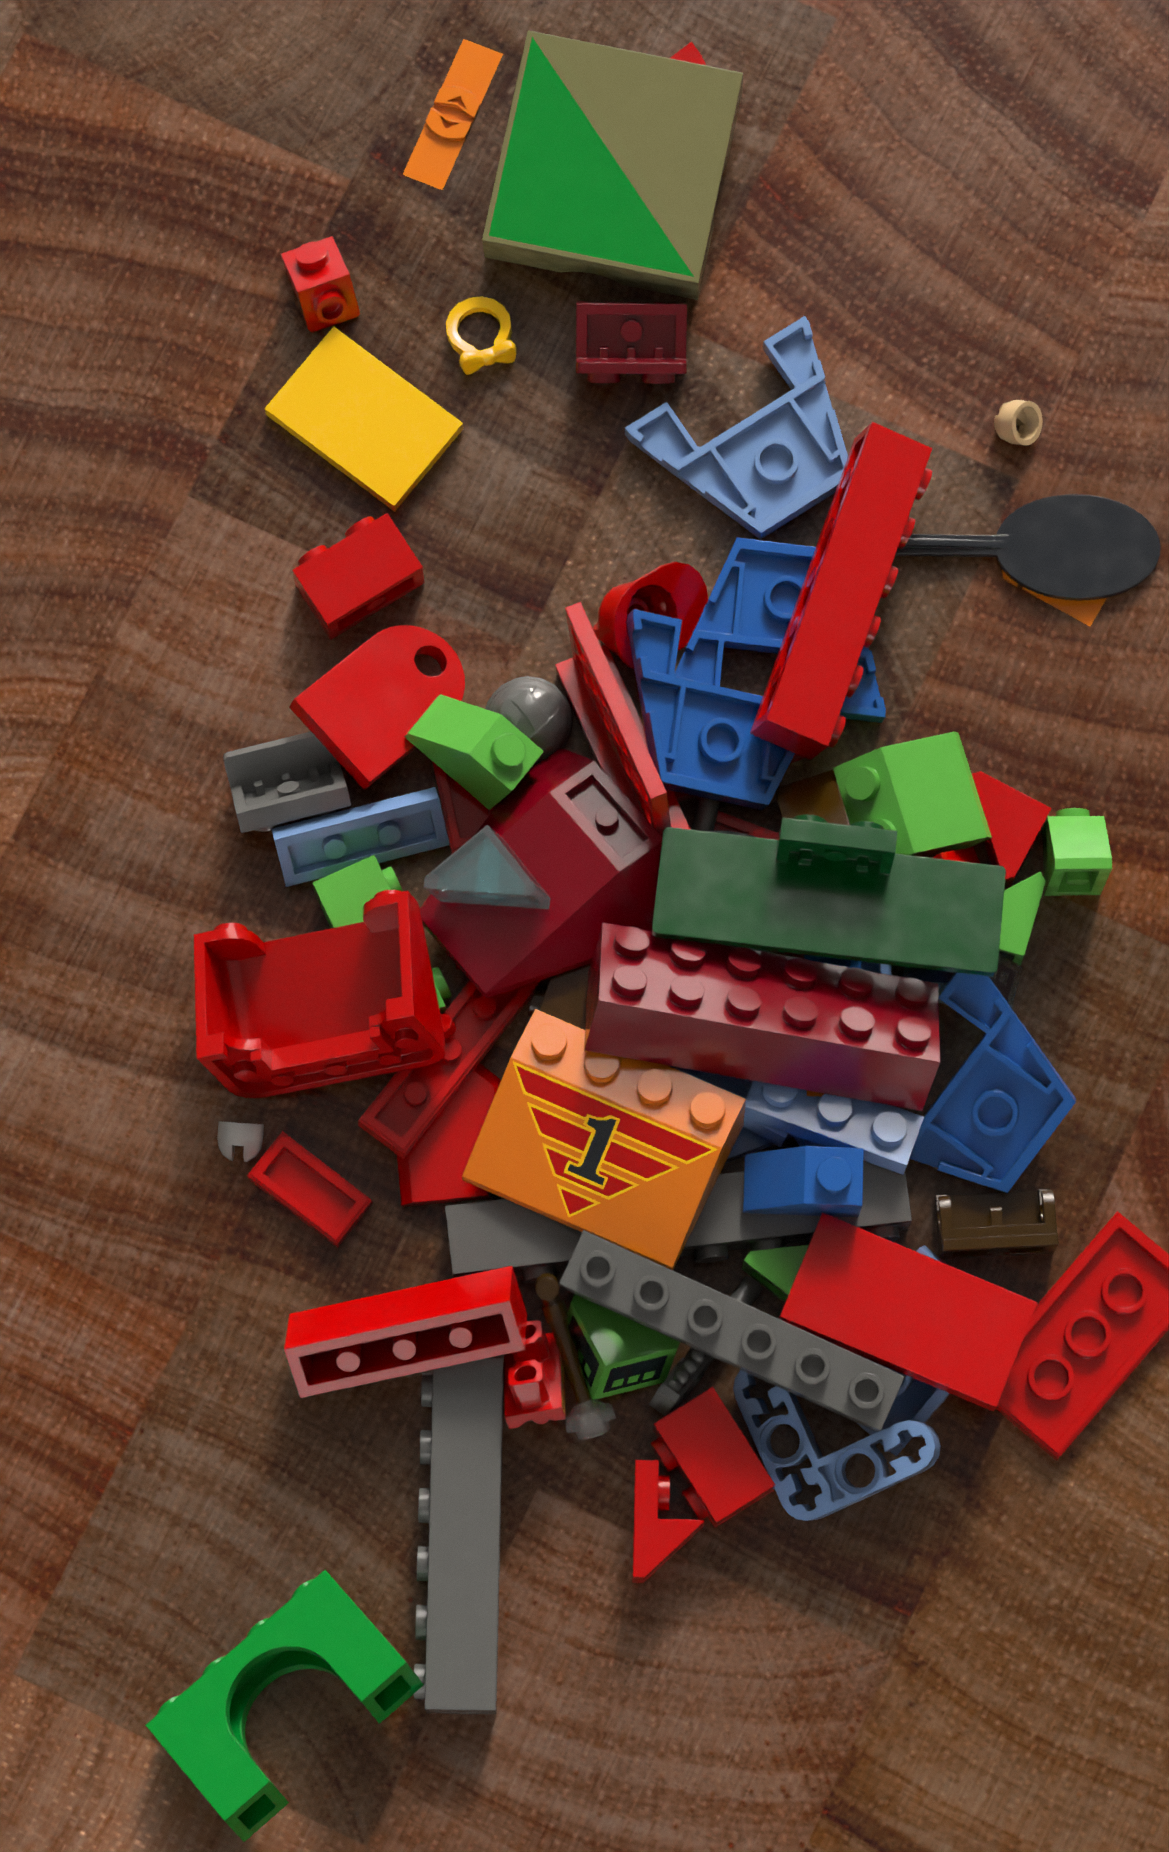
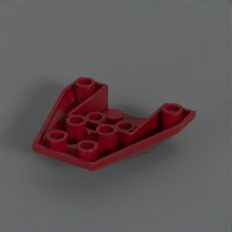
M560 748L524 775L516 787L497 804L467 846L482 833L486 834L495 843L447 883L441 879L420 907L423 926L485 998H489L591 964L603 922L652 931L663 837L594 760ZM497 835L504 842L507 843V845L511 848V852L513 851L515 853L514 855L517 856L519 860L522 862V866L526 867V869L530 872V876L532 875L534 877L533 879L536 880L541 887H539L534 881L531 880V878L527 875V873L516 861V859L512 856V854L501 842V840L497 837ZM482 844L475 852L477 854L480 853L486 846ZM469 855V856H468L466 859H464L461 863H463V864L465 865V864L468 863L473 857H472L471 855ZM456 866L448 874L452 876L460 868Z

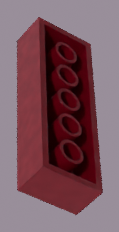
M603 922L588 971L584 1050L923 1111L940 1064L938 984L915 978L899 977L744 947L654 937L652 931Z

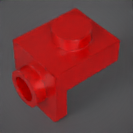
M332 236L317 242H308L299 248L281 254L285 271L299 300L306 326L310 332H316L360 315L350 274Z

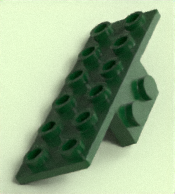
M798 815L793 819L782 817L778 840L667 827L663 831L652 935L667 939L991 977L996 974L998 968L1006 870L1004 867L997 865L895 854L898 831L885 830L880 824L869 821H859L851 825L827 823L824 818L816 815Z

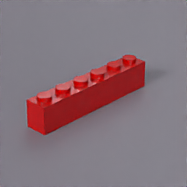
M871 422L854 439L750 734L810 760L827 747L833 748L837 744L846 722V717L840 715L845 697L851 698L862 678L863 667L857 665L863 647L868 648L871 645L880 626L881 617L874 615L880 597L885 599L890 593L898 574V568L892 566L897 548L903 549L914 529L915 519L909 516L914 500L919 501L922 498L932 477V470L926 468L932 451L931 447L875 422Z

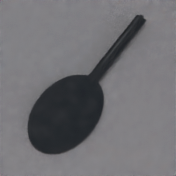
M1066 494L1035 500L1018 508L1004 520L997 531V535L911 534L903 549L897 548L895 556L996 557L1002 570L1024 588L1052 598L1082 601L1112 597L1142 583L1156 567L1161 545L1153 525L1133 508L1104 497Z

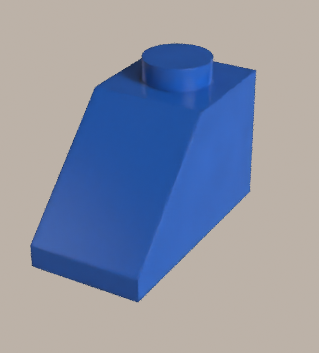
M801 1146L745 1154L743 1213L821 1216L823 1212L835 1217H859L863 1200L864 1148Z

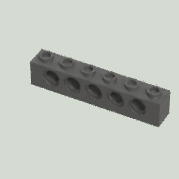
M585 1230L581 1234L559 1283L562 1289L876 1432L881 1431L905 1378L901 1374Z

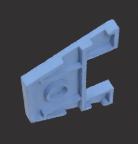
M805 316L763 341L764 352L791 391L708 443L698 447L667 402L625 427V436L632 444L760 540L834 494L848 458L837 416L832 408L825 384V375L821 361L818 360L812 339L813 334L810 323Z

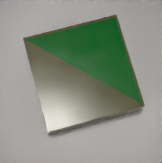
M528 30L482 238L485 258L560 273H593L607 277L625 286L698 300L714 229V211L723 171L728 163L743 92V73Z

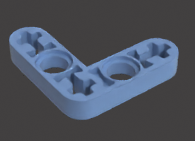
M740 1370L734 1380L733 1390L735 1399L765 1468L775 1483V1491L783 1508L795 1519L813 1521L824 1518L926 1471L935 1464L939 1457L941 1445L935 1430L925 1422L914 1420L896 1423L823 1457L795 1394L777 1386L771 1388L768 1391V1397L773 1408L781 1409L786 1405L789 1413L787 1415L771 1417L761 1425L758 1416L770 1414L762 1398H751L749 1394V1389L756 1385L754 1376ZM783 1424L795 1428L800 1438L798 1450L789 1458H781L776 1455L770 1443L773 1431ZM909 1431L912 1437H923L926 1446L919 1450L921 1460L916 1463L912 1456L897 1458L889 1462L896 1470L895 1474L889 1476L887 1460L876 1447V1444L883 1441L884 1452H891L906 1443L903 1434ZM855 1454H865L874 1463L875 1475L872 1482L866 1487H855L846 1478V1464ZM808 1457L812 1467L800 1470L808 1485L819 1484L822 1491L821 1494L815 1497L817 1507L812 1510L809 1504L798 1505L795 1495L802 1491V1485L797 1474H789L785 1478L782 1473V1468L800 1465Z

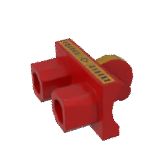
M539 1320L527 1322L525 1350L504 1354L505 1420L509 1429L518 1428L530 1420L537 1424H545L549 1419L554 1421L566 1419L564 1364L553 1332L546 1334L542 1322Z

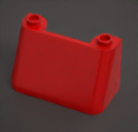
M384 890L378 892L362 908L364 922L263 942L258 935L249 931L242 924L224 923L216 926L213 931L193 934L197 1059L229 1092L244 1098L270 1097L428 1066L442 1060L445 1056V1035L420 907L408 890Z

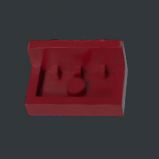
M577 301L576 373H587V382L618 383L620 382V374H642V382L667 384L675 382V374H687V302Z

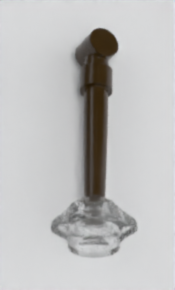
M544 1273L536 1279V1293L543 1301L542 1310L546 1322L551 1325L577 1401L571 1409L569 1416L565 1419L567 1433L576 1432L579 1440L594 1438L611 1429L609 1421L616 1418L614 1408L609 1403L605 1404L598 1399L593 1400L590 1397L567 1321L569 1315L565 1302L562 1299L560 1300L558 1280L554 1275Z

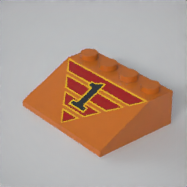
M535 1009L506 1067L462 1175V1180L577 1231L583 1232L585 1230L673 1271L744 1126L746 1099L668 1065L585 1051L584 1029Z

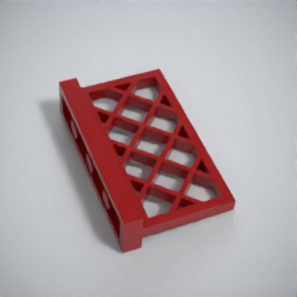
M581 602L566 607L565 612L573 658L555 664V668L596 763L662 837L663 831L667 827L690 829L674 792L665 789L651 759L645 728L610 650L605 645L600 646Z

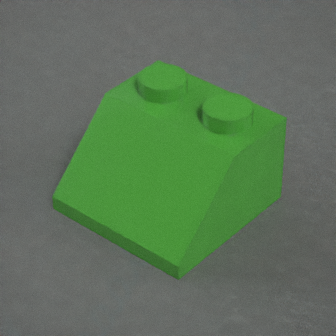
M950 732L880 747L833 768L850 825L859 821H869L880 824L885 830L898 831L895 854L932 858L939 853L969 848L992 838L958 732Z

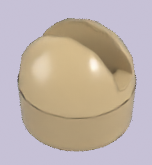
M1013 400L1000 406L999 415L995 416L993 424L998 436L1008 443L1030 445L1039 437L1043 419L1041 410L1036 403Z

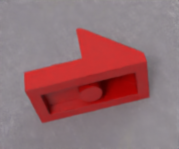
M635 1460L632 1583H644L697 1534L704 1525V1520L658 1519V1510L669 1511L670 1475H658L659 1460Z

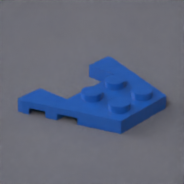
M737 537L674 675L680 678L720 686L724 647L778 654L816 547ZM863 647L857 665L863 667L862 678L851 698L845 697L840 715L846 717V719L882 723L885 719L886 708L883 697H880L876 681V667L872 651L869 648Z
M633 609L628 614L626 623L648 751L665 789L763 810L770 804L795 754L750 734L763 696L676 677L674 673L682 620Z
M955 973L939 994L938 999L984 1031L985 1034L924 1114V1119L909 1159L936 1167L938 1171L1008 1193L1076 1103V1098L990 977Z

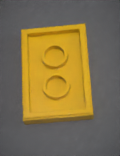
M334 326L265 407V413L269 418L394 512L463 430V423Z

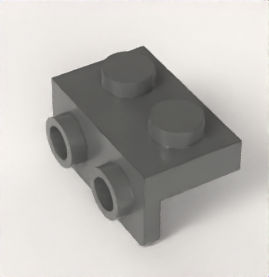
M311 731L226 752L223 755L241 833L252 830L270 831L281 826L284 822L308 816L316 818L335 813L340 808L351 806L341 764Z

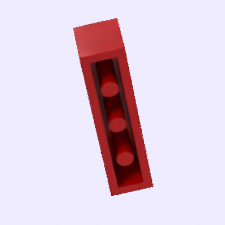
M507 1266L290 1313L284 1351L299 1396L303 1398L525 1350L527 1312L513 1266Z

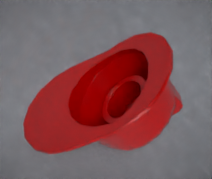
M674 561L661 565L635 581L610 589L603 597L599 607L598 622L592 628L598 640L602 641L612 653L618 655L630 669H634L626 623L628 614L633 609L682 620L678 645L679 651L688 644L707 604V586L701 574L689 564Z

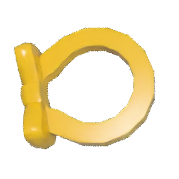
M483 296L472 297L458 303L450 311L446 321L447 338L452 348L460 354V367L466 375L478 371L484 365H492L495 362L512 363L515 361L516 346L510 340L512 334L511 319L502 304L495 299ZM477 312L491 314L500 323V330L494 340V346L481 351L462 340L458 334L460 322L466 316Z

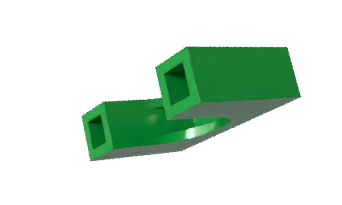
M326 1570L321 1572L315 1579L301 1584L285 1605L270 1618H265L256 1623L241 1643L226 1656L211 1662L196 1682L181 1695L166 1701L160 1707L157 1715L146 1724V1727L243 1842L249 1839L289 1804L287 1799L253 1760L245 1738L246 1721L250 1708L257 1696L268 1684L280 1676L296 1670L317 1669L328 1672L339 1678L350 1689L379 1724L424 1686L403 1657Z

